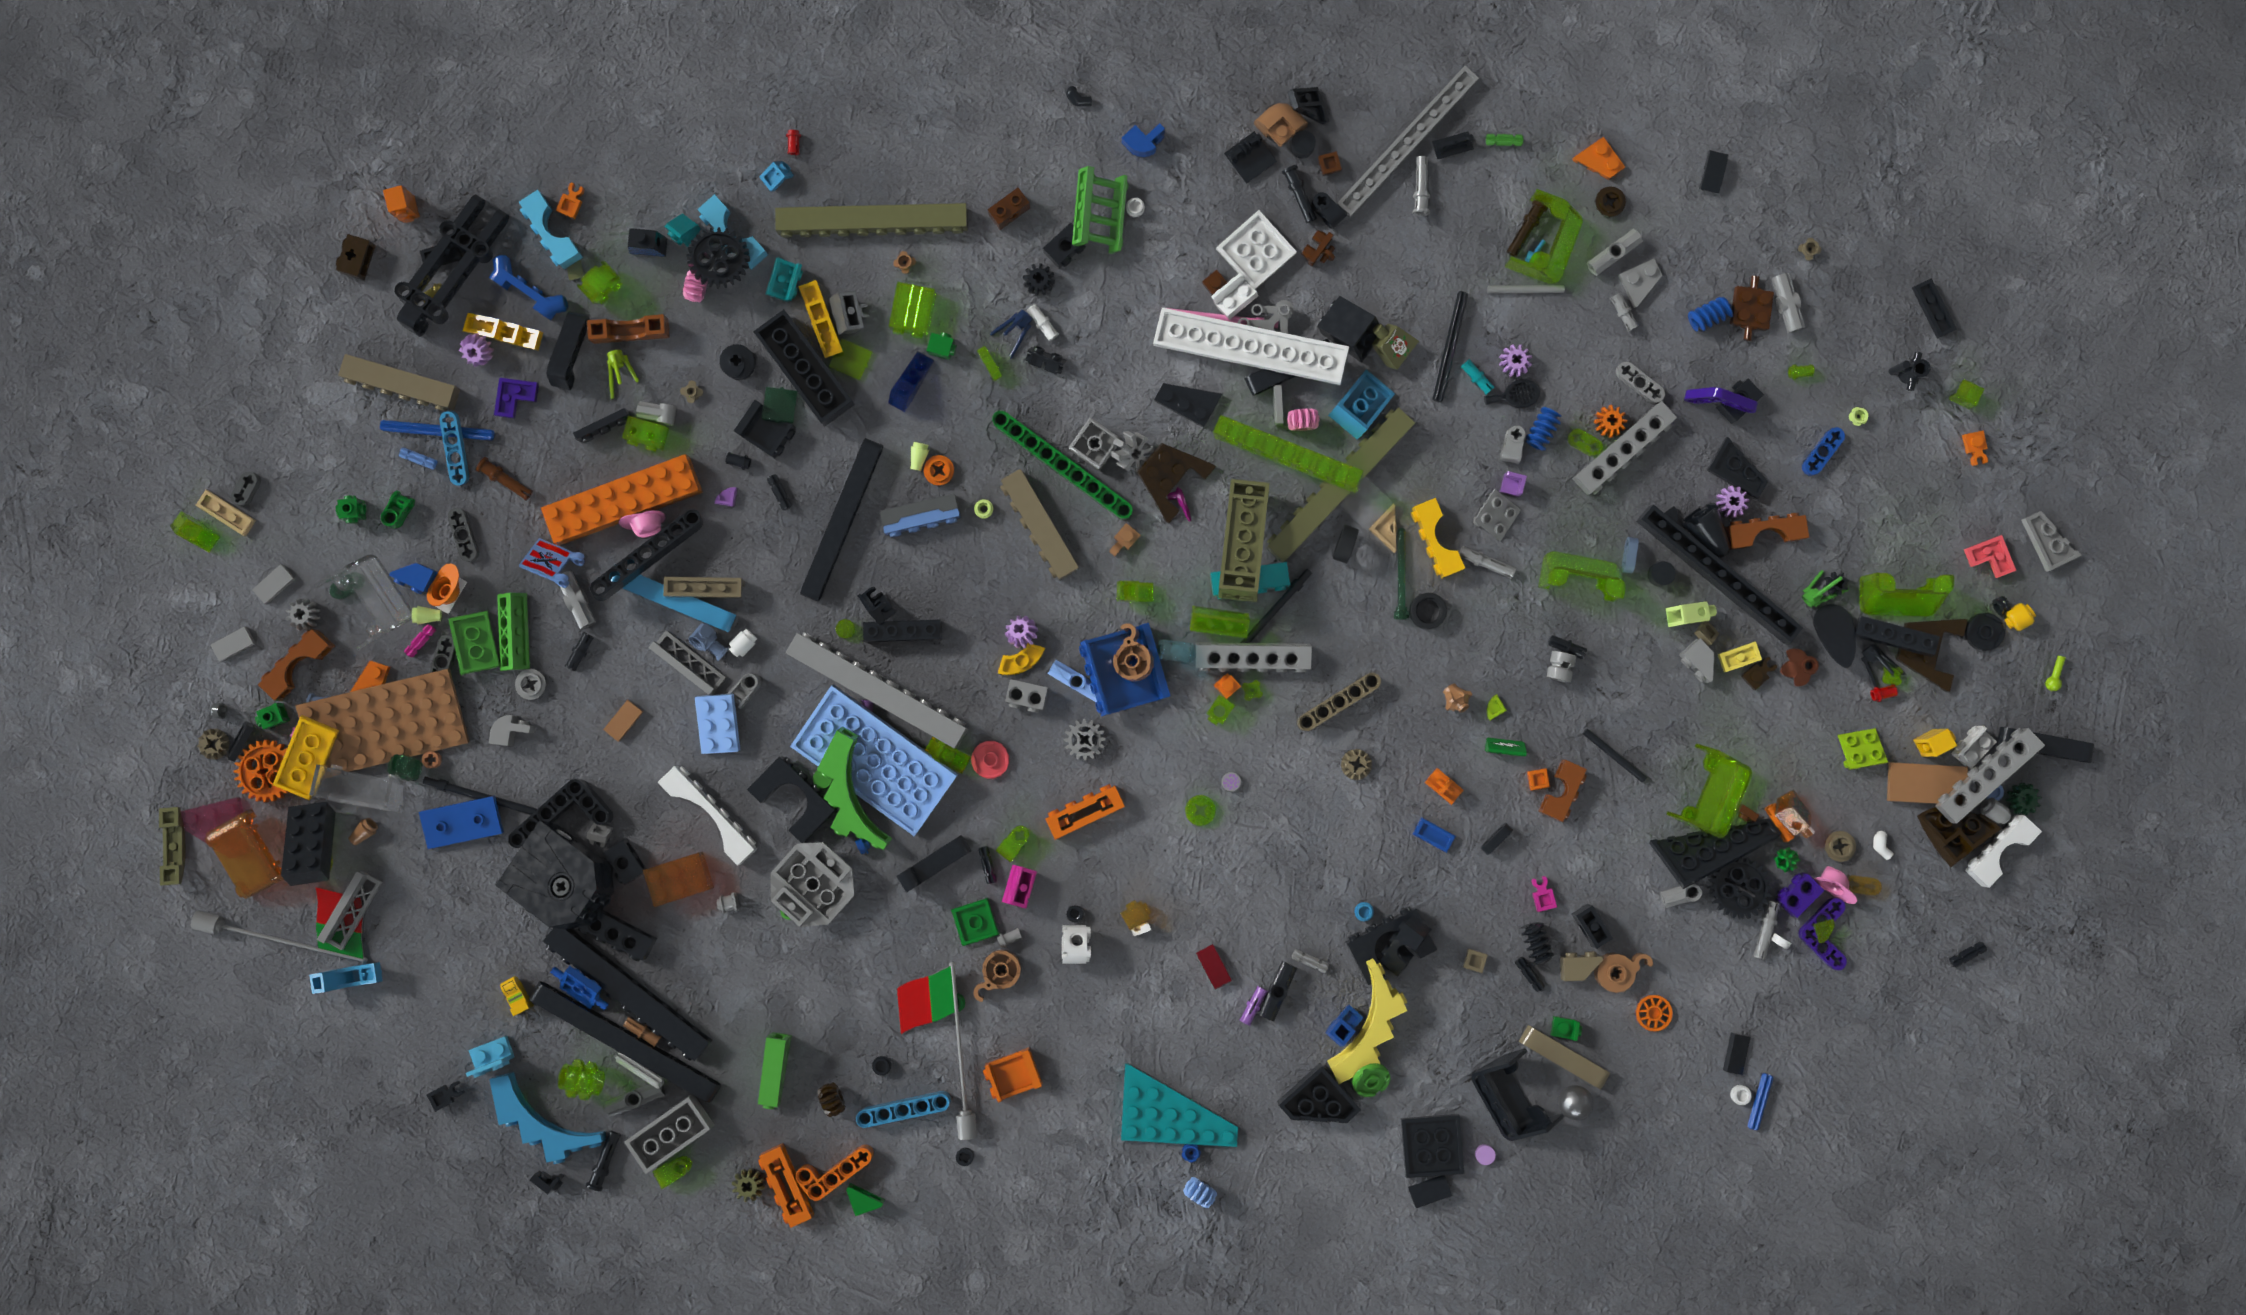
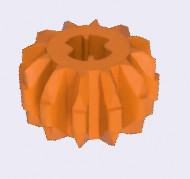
M1609 405L1608 409L1602 407L1601 412L1595 414L1599 418L1594 420L1595 424H1599L1596 427V431L1602 429L1601 436L1607 433L1608 438H1612L1613 435L1619 436L1620 431L1626 429L1623 424H1626L1628 420L1622 419L1626 413L1622 412L1620 414V407L1614 410L1613 405ZM1609 418L1611 421H1614L1612 425L1610 422H1607Z

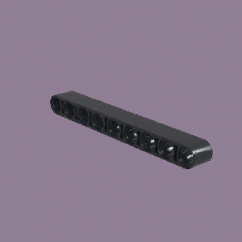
M867 438L863 440L803 583L800 595L817 602L820 601L884 446Z

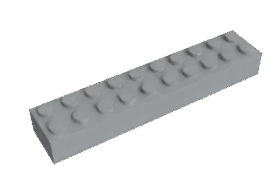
M805 632L803 634L796 633L786 654L954 749L959 747L969 729L965 727L966 723L956 717L954 720L949 718L950 714L941 708L937 710L931 708L933 706L932 703L922 698L920 701L915 699L916 694L907 689L899 690L900 685L888 679L885 682L882 680L883 676L872 670L870 672L866 671V666L857 661H853V663L848 661L850 657L839 651L836 653L832 652L833 647L824 642L816 643V638Z

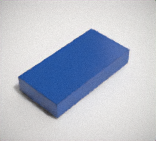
M1422 817L1412 835L1446 853L1456 837Z

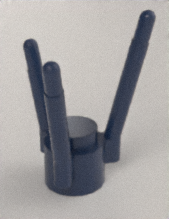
M1024 310L1015 313L1010 319L990 333L993 336L1012 322L1013 324L1003 333L1004 336L1015 327L1020 330L1024 328L1009 355L1010 359L1013 358L1025 334L1032 327L1029 324L1032 318Z

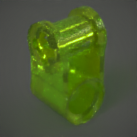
M1022 825L1016 826L995 851L1011 863L1029 837L1028 829ZM1021 830H1022V831L1024 832L1023 836H1024L1025 838L1023 839V838L1021 837V838L1017 839V838H1016V836H1017L1016 831H1017V832H1021Z
M681 1156L654 1170L652 1173L660 1188L663 1189L688 1173L692 1168V1161L687 1156ZM682 1164H683V1165H684V1168H681V1169H680V1168H679V1165H682Z

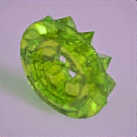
M1194 796L1186 804V817L1194 825L1204 826L1215 817V804L1207 796ZM1195 804L1200 807L1207 805L1204 810L1206 817L1201 814L1194 816L1197 811Z

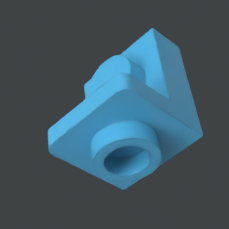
M774 161L759 178L772 192L786 179L792 178L794 175L787 163Z

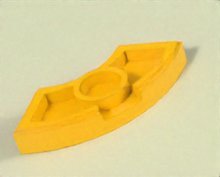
M1027 643L1026 648L1018 654L1011 656L1003 655L998 674L1016 675L1029 670L1040 660L1045 647Z

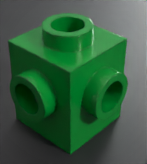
M354 495L344 496V499L337 500L336 514L339 519L346 521L347 524L358 523V520H366L367 508L364 500L358 499Z

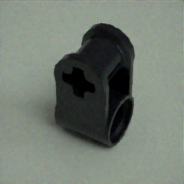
M1324 192L1316 194L1312 200L1311 206L1313 211L1331 229H1334L1347 216L1346 212ZM1323 200V201H1324V204H1321V205L1319 206V205L1317 204L1318 201Z

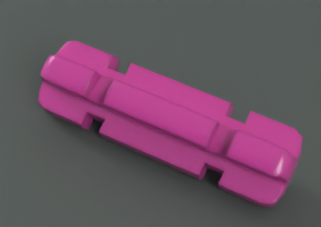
M427 624L422 629L423 632H420L410 643L411 646L408 645L404 650L406 655L414 657L418 653L417 650H420L430 639L429 636L436 632L432 625Z

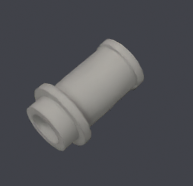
M1016 928L1004 935L1000 934L997 939L1001 948H1007V945L1022 940L1019 929Z

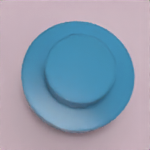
M1361 902L1356 905L1354 914L1358 920L1365 922L1373 917L1374 909L1369 903Z

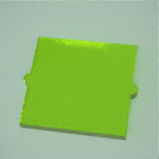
M842 338L840 344L843 352L834 355L829 367L860 381L865 368H868L867 364L873 352Z

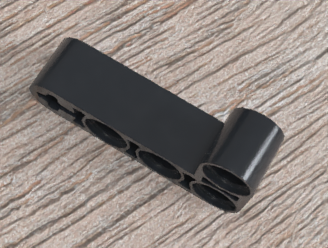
M571 311L567 313L547 366L546 374L551 386L566 390L572 389L575 380L573 367L587 332L588 315Z
M960 835L896 877L907 893L972 850L963 836Z

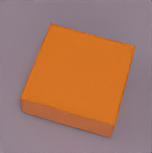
M1547 768L1527 771L1530 791L1550 787Z

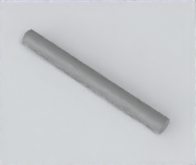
M1564 285L1487 287V293H1564L1565 290Z

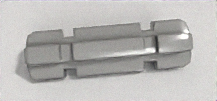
M1297 949L1292 954V959L1298 962L1301 961V963L1309 967L1318 968V971L1326 973L1329 964L1327 962L1319 961L1318 958L1306 953L1303 954L1302 951Z

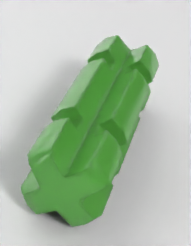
M1487 134L1485 142L1486 145L1511 146L1514 144V146H1522L1523 135L1497 134L1495 136V134Z

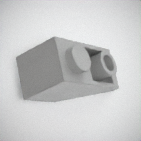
M1701 638L1695 639L1679 656L1682 658L1681 662L1687 668L1691 667L1695 672L1694 676L1700 682L1709 683L1713 680L1714 652Z

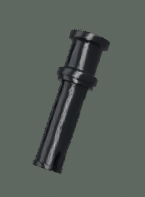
M1293 165L1284 169L1282 174L1285 175L1289 184L1288 188L1290 191H1293L1307 224L1310 221L1316 220L1317 217L1303 188L1304 180L1299 176L1298 166Z
M609 1131L597 1165L592 1167L593 1173L589 1182L585 1185L587 1188L598 1192L603 1190L602 1184L605 1176L609 1174L608 1166L621 1136L620 1133Z

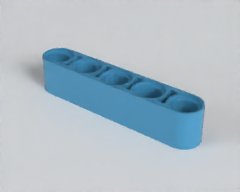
M938 1091L864 1107L857 1114L856 1122L860 1127L867 1128L942 1112L949 1107L951 1097L946 1091ZM944 1097L947 1104L944 1106L939 1105L937 1098ZM925 1101L928 1108L925 1110L920 1109L918 1102ZM906 1105L909 1112L906 1114L901 1113L899 1106ZM887 1109L890 1116L887 1118L882 1117L880 1110ZM861 1114H869L871 1120L868 1122L863 1121Z

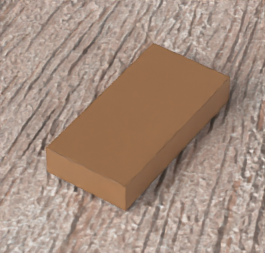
M627 700L603 730L620 742L642 715L643 711L630 700Z

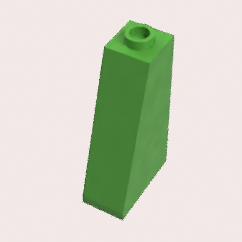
M772 1032L766 1037L758 1104L763 1105L765 1109H774V1107H778L781 1103L792 1035Z

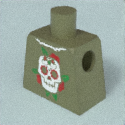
M1377 324L1373 328V333L1377 336L1372 343L1373 348L1387 367L1397 370L1419 341L1395 325L1387 324L1384 327L1382 324Z

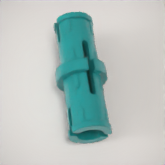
M1468 359L1461 366L1472 379L1471 382H1475L1485 395L1495 387L1483 375L1484 372L1480 371L1473 364L1471 359Z

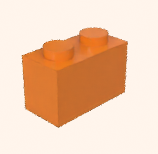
M402 185L383 190L387 209L391 215L404 223L412 222L415 218L420 217L415 195Z

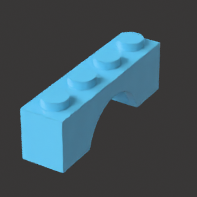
M539 190L519 201L522 207L520 209L521 213L532 222L530 227L536 235L539 234L542 240L540 242L546 251L550 250L552 253L550 258L556 266L560 265L565 270L583 258L579 249L569 237L558 238L550 234L548 219L553 209Z
M714 194L697 209L701 213L699 218L706 226L710 223L714 228V232H717L718 227H720L721 232H724L731 213ZM753 236L742 239V242L747 244L746 248L749 249L750 254L748 256H750V262L747 263L751 270L768 256L767 252Z

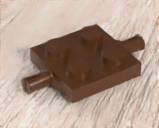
M1751 276L1750 287L1736 286L1734 288L1733 317L1730 319V325L1740 326L1745 329L1744 341H1752L1753 330L1766 331L1770 327L1774 292L1758 288L1759 276Z

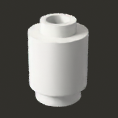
M745 629L729 643L731 646L729 650L736 657L739 655L743 657L755 645L757 638L748 629Z

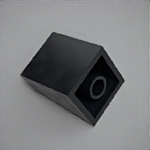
M1339 296L1337 300L1332 302L1325 316L1320 318L1317 327L1321 334L1333 343L1348 346V354L1362 363L1373 348L1372 343L1377 338L1373 333V328L1379 322L1373 314Z

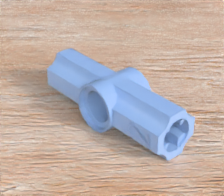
M1054 661L1047 674L1097 702L1095 694L1090 689V683H1092L1090 679L1060 661ZM1074 676H1079L1082 679V683L1078 687L1073 686L1071 683Z

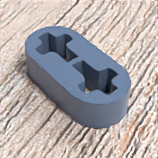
M1627 537L1621 567L1623 573L1632 574L1634 572L1639 543L1638 538Z

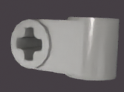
M1513 426L1506 431L1500 453L1501 461L1520 463L1525 439V431L1521 426ZM1514 431H1516V434L1519 435V437L1516 439H1514V436L1511 435V433H1513Z
M745 674L727 694H734L735 703L738 704L739 709H742L760 688L762 680L757 674ZM750 677L755 679L753 687H749L747 684V680Z

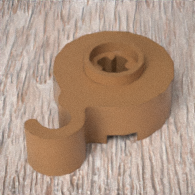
M1123 624L1121 629L1124 631L1131 630L1132 634L1124 639V643L1117 650L1116 655L1113 657V665L1116 672L1122 678L1129 681H1141L1151 673L1154 667V658L1146 646L1137 642L1139 638L1138 629L1131 624ZM1133 657L1138 660L1135 666L1130 664L1133 661Z
M1003 949L989 954L982 966L985 982H980L976 985L973 993L974 997L980 1002L984 1000V996L979 993L980 988L992 990L1013 986L1021 974V964L1018 957L1009 950ZM1005 965L1007 972L999 974L997 966Z
M1607 953L1603 955V961L1594 969L1595 979L1601 987L1610 992H1624L1635 981L1636 972L1640 969L1639 961L1644 959L1645 964L1651 967L1653 966V960L1644 953H1636L1631 960L1622 954ZM1614 968H1616V970H1619L1618 976L1616 977L1611 976V973L1614 972Z

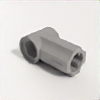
M641 401L637 405V418L674 426L676 406L664 403L658 405Z
M1692 884L1685 889L1678 886L1660 891V896L1664 907L1668 908L1689 901L1699 900L1702 890L1698 885ZM1690 887H1694L1695 894L1688 897L1687 890Z

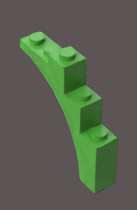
M842 726L836 731L817 768L824 777L833 779L824 799L832 807L840 808L830 828L836 834L848 837L853 832L857 838L865 839L871 842L873 847L884 850L890 844L892 838L881 831L868 818L858 801L853 786L851 763L859 735Z

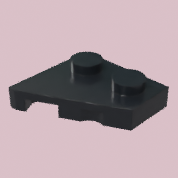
M1318 87L1296 88L1288 91L1290 103L1294 111L1322 125L1329 122Z

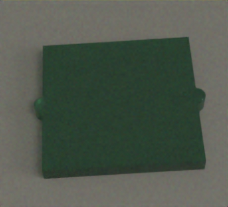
M766 387L762 419L776 421V423H794L798 392L787 390L783 387H780V389Z

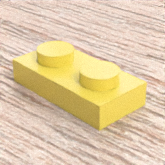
M1756 642L1718 654L1724 672L1762 660Z

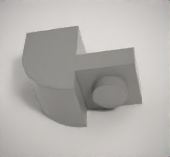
M515 715L500 717L491 727L489 744L513 746L515 731L534 733L535 726L529 725L530 721L518 720L517 722L518 716Z

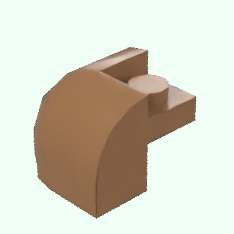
M1277 103L1254 121V125L1266 138L1270 136L1282 147L1297 132L1304 130L1308 122L1300 113L1294 111L1291 105Z

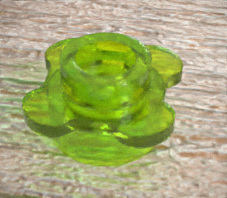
M1884 667L1883 683L1900 685L1902 683V668L1890 667L1894 671V677H1891L1890 672Z
M1258 680L1242 684L1241 688L1245 692L1244 698L1246 701L1262 697L1263 692L1260 691V682Z

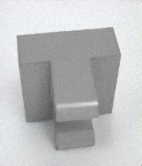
M593 823L587 832V839H589L592 845L595 841L600 842V847L603 848L612 834L613 827Z

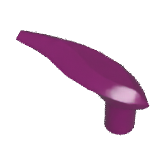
M1177 487L1175 492H1170L1167 495L1168 500L1178 499L1179 506L1190 522L1191 515L1183 491Z

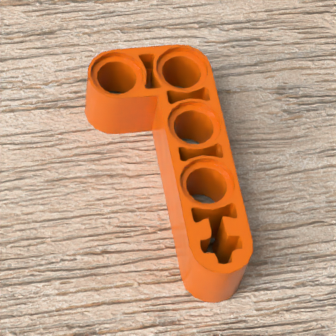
M867 1144L861 1145L821 1176L812 1165L804 1164L797 1171L796 1180L811 1200L819 1201L865 1167L873 1158V1148ZM867 1152V1157L861 1158L858 1162L857 1158H859L861 1153ZM844 1163H851L853 1170L847 1171L844 1168ZM801 1171H808L810 1173V1178L806 1179L802 1177ZM834 1174L838 1181L835 1183L829 1181L828 1175ZM819 1186L822 1190V1193L815 1194L813 1191V1187Z

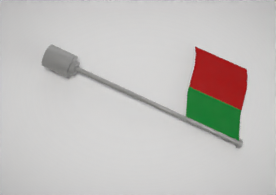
M315 887L318 901L316 919L317 938L343 896V893ZM359 897L354 900L355 910L363 907L362 899ZM199 910L194 913L191 920V929L214 935L223 929L360 961L362 964H366L368 961L364 957L362 942L364 915L344 950L318 940V947L227 926L224 925L225 922L222 916ZM347 914L344 917L345 927L353 924V914ZM337 931L332 940L341 944L344 939L343 931Z
M950 962L949 967L933 975L911 980L897 988L901 1034L914 1027L938 1021L955 1012L963 1110H960V1114L956 1115L957 1133L959 1140H969L977 1138L976 1115L974 1112H971V1109H967L955 978L956 963Z

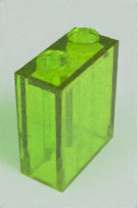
M897 282L889 321V328L893 331L892 333L897 335L908 333L911 334V337L917 339L928 337L937 294L936 290Z

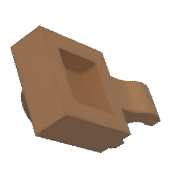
M1126 523L1114 536V539L1118 542L1109 552L1116 556L1123 547L1129 550L1141 535Z

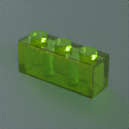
M1192 606L1189 628L1190 631L1247 638L1250 623L1249 613Z

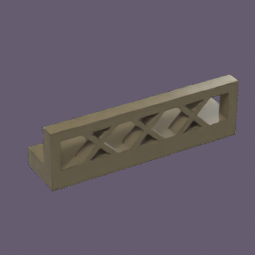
M664 577L663 596L742 598V587H745V581L742 578Z

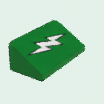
M1489 737L1486 739L1485 751L1488 753L1527 756L1526 746L1522 741Z

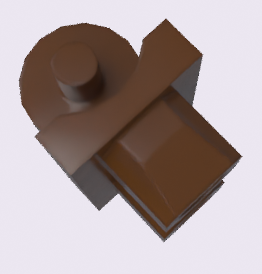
M1317 230L1312 240L1319 244L1318 248L1314 249L1307 244L1301 254L1309 260L1308 264L1311 267L1321 254L1323 256L1320 262L1323 264L1327 259L1330 261L1335 259L1332 253L1335 247L1330 245L1328 250L1326 249L1334 236L1332 233L1326 234Z

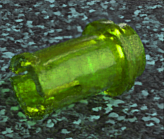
M1793 364L1788 368V376L1793 380H1796L1798 377H1813L1815 373L1812 364L1803 366Z

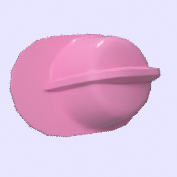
M648 511L627 515L619 520V525L625 529L633 530L638 537L649 538L661 531V523L665 520V514L661 511Z
M1827 866L1821 877L1814 878L1825 891L1843 900V902L1855 904L1858 901L1854 893L1849 890L1847 876L1840 870Z

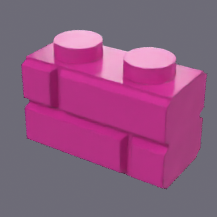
M1012 865L1002 902L1026 909L1037 871Z

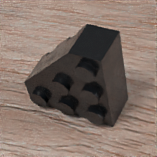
M1321 1063L1277 1101L1279 1107L1291 1120L1348 1123L1361 1111L1359 1106Z

